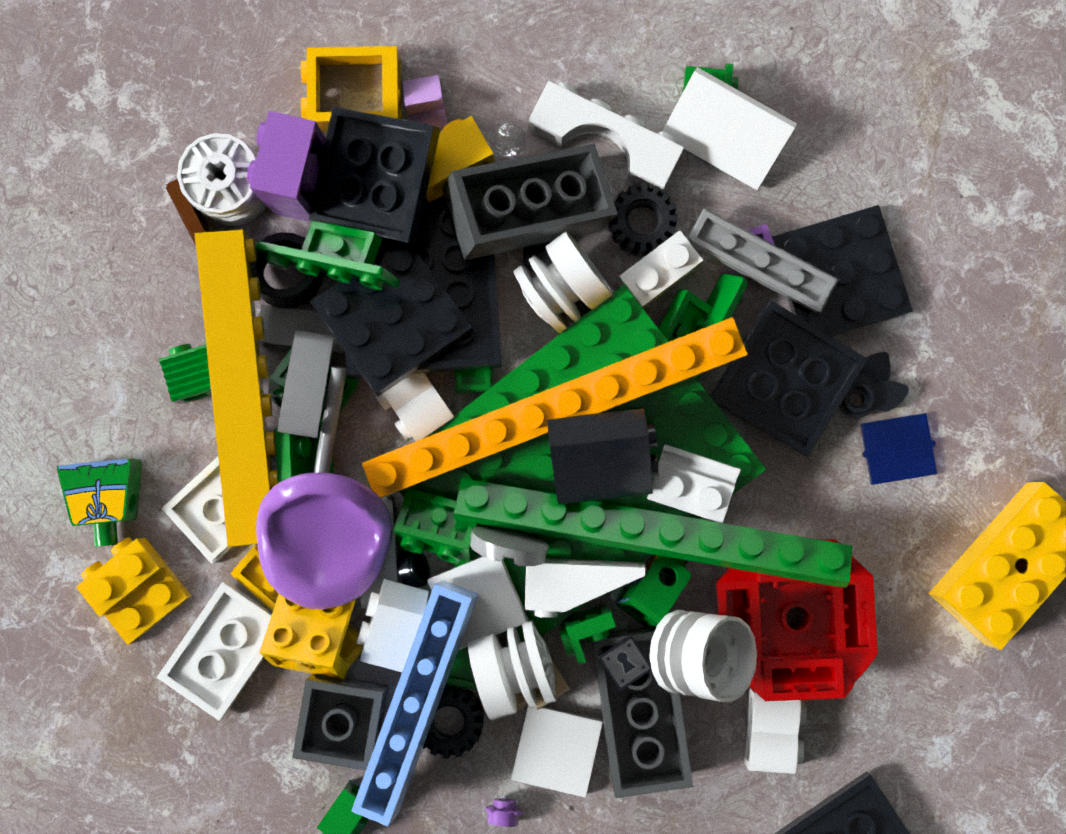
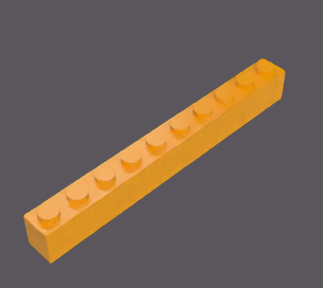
M731 317L362 462V466L371 489L382 498L548 434L547 420L599 414L743 358L748 354L735 321Z

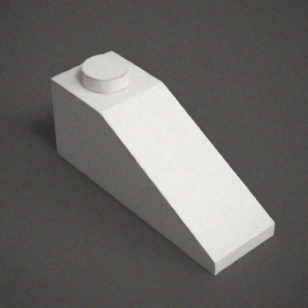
M546 558L545 562L541 565L526 566L525 610H534L537 617H557L558 612L570 610L644 577L646 574V562Z

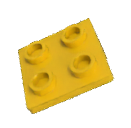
M279 594L259 653L275 667L345 680L348 665L339 653L355 600L338 607L319 610L305 608Z

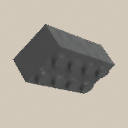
M595 144L454 170L450 173L442 188L464 260L552 242L565 231L572 237L603 231L618 215Z
M657 626L609 632L610 636L592 642L612 788L615 798L693 787L680 693L668 692L658 685L652 670L620 691L598 658L599 654L631 634L650 663L651 640Z

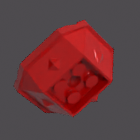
M818 539L839 543L836 539ZM853 556L851 559L850 583L846 588L728 568L716 580L717 615L741 618L749 625L755 637L757 649L756 670L749 687L765 701L845 698L854 687V683L878 655L874 578ZM793 607H800L803 613L801 623L795 627H789L786 622L788 611Z

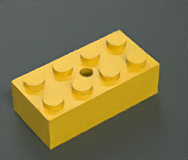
M1027 482L928 594L984 645L1002 650L1066 577V501L1045 482Z

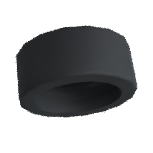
M279 232L265 237L261 242L301 250L305 238L295 233ZM256 250L257 261L250 262L252 278L258 277L261 298L266 303L277 308H295L306 304L317 294L322 285L323 272H320L318 276L306 274L305 278L296 286L287 289H275L264 278L267 256Z

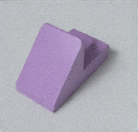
M439 75L402 81L405 108L409 121L437 126L441 128V132L448 123Z

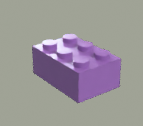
M268 111L266 122H261L257 131V145L260 146L257 159L250 162L247 171L249 188L274 214L310 223L312 221L309 220L326 141L316 121Z

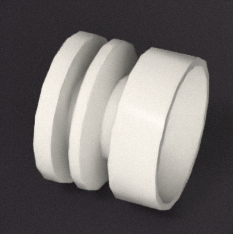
M213 133L199 137L185 149L178 164L177 179L180 189L188 201L206 217L220 225L237 227L252 222L266 208V205L249 188L250 184L247 182L248 167L250 162L256 160L257 157L243 141L230 134ZM221 172L227 176L221 181L215 177L217 173Z
M567 231L546 246L547 253L553 262L549 266L535 255L529 259L536 276L524 265L519 266L513 271L527 302L537 315L549 323L558 333H562L569 327L567 320L562 314L563 311L574 322L580 320L581 314L575 304L579 299L594 310L613 296L610 286L597 267Z
M675 610L666 614L657 625L651 640L650 663L652 673L658 685L666 691L688 696H698L699 698L719 702H733L740 698L751 684L756 670V642L749 625L741 618Z
M533 620L522 625L524 642H521L514 626L507 629L508 646L502 648L493 632L468 640V653L475 683L490 720L515 714L517 712L516 694L521 692L531 708L537 707L538 702L535 688L538 687L546 704L556 701V676L547 644L538 633Z

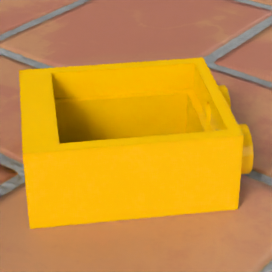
M307 47V61H301L300 67L302 83L307 84V97L301 98L302 118L316 121L322 132L328 131L332 112H320V65L382 64L383 111L363 112L402 119L401 57L398 47Z

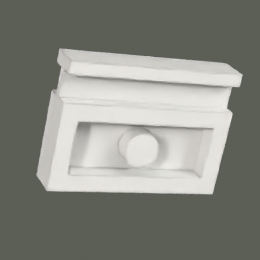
M665 444L658 463L659 477L653 478V494H648L647 499L723 523L741 469Z

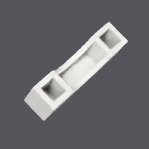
M550 81L547 82L528 120L529 132L559 147H562L571 139L584 134L605 136L615 142L624 153L628 166L627 180L641 186V183L648 184V188L652 189L654 186L660 187L659 192H663L684 149L683 146L678 144L679 141L674 136L666 132H658L656 134L644 128L645 124L636 117L630 115L622 117L611 112V107L605 102L598 99L589 101L579 96L578 91L566 83L559 82L556 85Z

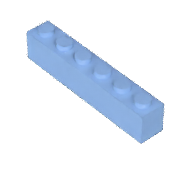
M444 580L434 584L351 812L385 826H389L399 814L479 596L478 593Z

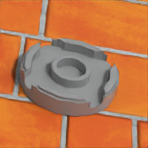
M489 525L474 527L470 536L471 548L481 556L498 562L503 561L504 557L513 558L514 564H517V566L541 565L545 562L549 549L546 541L533 534Z

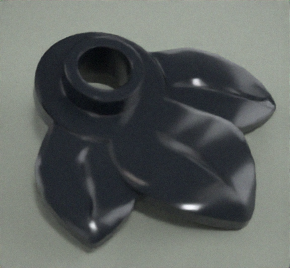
M879 352L866 357L868 360L839 406L840 410L848 417L862 418L873 410L888 412L896 408L907 396L909 388L906 385L889 381L890 359L887 352ZM856 393L861 396V406L851 404V394Z

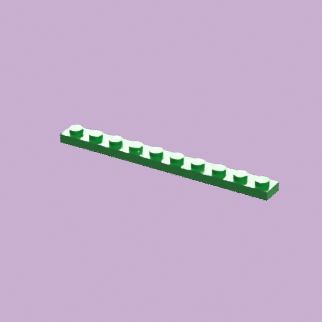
M465 478L461 479L454 509V519L842 588H846L850 583L853 545L598 501L558 505L556 494Z

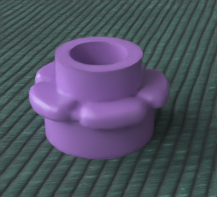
M494 798L493 805L485 807V811L488 812L487 823L492 825L516 827L518 826L519 815H523V811L516 808V801L511 799Z

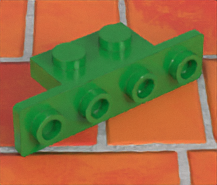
M312 220L301 250L257 241L255 247L256 250L267 256L266 262L280 269L287 270L289 265L296 266L297 270L311 276H318L320 272L328 273L327 275L330 278L343 283H350L351 279L360 280L359 282L362 285L375 290H382L383 286L398 288L400 280L385 268L373 265L382 238L374 232Z
M721 274L707 302H704L688 290L678 289L658 329L670 342L731 318L736 306L742 300L748 281L740 276ZM701 374L695 376L697 380H699Z

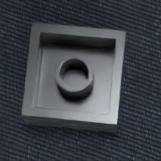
M315 674L309 676L305 680L292 758L367 770L382 727L388 685L348 678L339 680Z

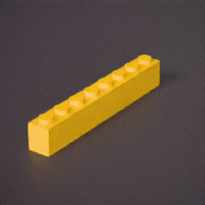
M243 229L194 233L227 545L231 547L258 544L256 521L259 506L265 495L278 484L277 470H272L270 455H276V438L274 432H268L266 418L273 415L270 393L264 394L262 379L269 377L267 356L260 355L259 340L265 339L264 322L262 316L256 317L254 302L261 300L260 284L258 277L252 278L250 263L257 261L254 238L248 239V234Z

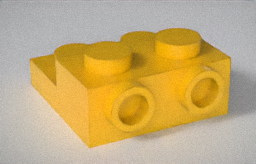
M127 537L120 541L110 550L114 557L104 565L97 561L86 568L80 574L84 581L76 586L99 617L105 616L127 645L134 643L191 597V594L146 537L136 538L134 541Z

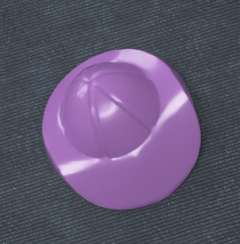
M316 472L287 478L276 484L265 495L257 514L256 536L258 552L266 579L283 597L309 609L320 610L338 607L363 595L376 580L391 543L392 521L382 499L363 483L343 475Z

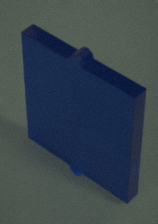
M926 413L860 424L864 451L861 455L863 458H866L871 485L937 474L933 447L936 443L934 440H931Z

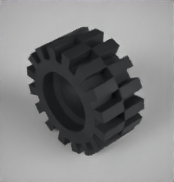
M642 183L637 188L635 185L628 187L626 192L622 191L616 201L614 200L618 215L608 224L609 232L612 233L614 243L618 242L620 249L624 252L627 249L631 251V255L637 256L638 253H643L646 256L673 236L678 222V215L675 214L677 208L675 203L671 204L669 200L671 196L667 192L665 194L659 192L660 187L654 186L652 189L648 188V184ZM637 207L651 209L657 218L655 229L647 234H640L632 230L628 223L630 212Z
M446 685L436 712L446 706L455 707L463 715L464 726L454 735H445L436 728L433 719L423 749L427 747L431 750V755L441 754L443 755L442 758L449 759L451 755H455L457 758L462 756L463 752H469L474 747L476 741L478 742L483 729L484 712L481 710L479 699L474 698L472 691Z

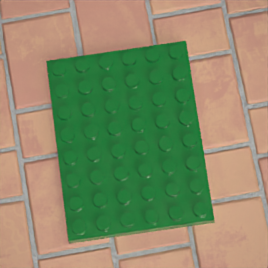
M623 285L612 293V297L594 310L591 309L580 320L569 326L429 436L668 343V340L628 288ZM695 376L602 412L608 413L644 408L646 423L655 425L657 448L650 449V454L656 453L658 463L664 445L667 444L740 468L733 494L767 470ZM549 433L409 488L457 501L461 479L465 478L556 494ZM407 488L399 491L403 497H405ZM648 494L595 500L696 519L702 518L647 499ZM530 533L543 539L549 545L546 558L643 562L652 555ZM471 548L472 555L470 561L481 557L480 554ZM504 557L505 565L525 609L526 566H517V564H514L513 558ZM460 560L459 563L453 564L455 565V567H457L459 565L466 563V561ZM588 602L565 612H558L557 617H537L534 610H525L529 621L533 620L538 633L542 637ZM523 626L515 627L521 642H524Z

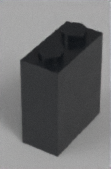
M644 408L547 420L558 505L653 494L652 477H659L657 455L656 453L650 454V449L657 448L655 425L646 423Z

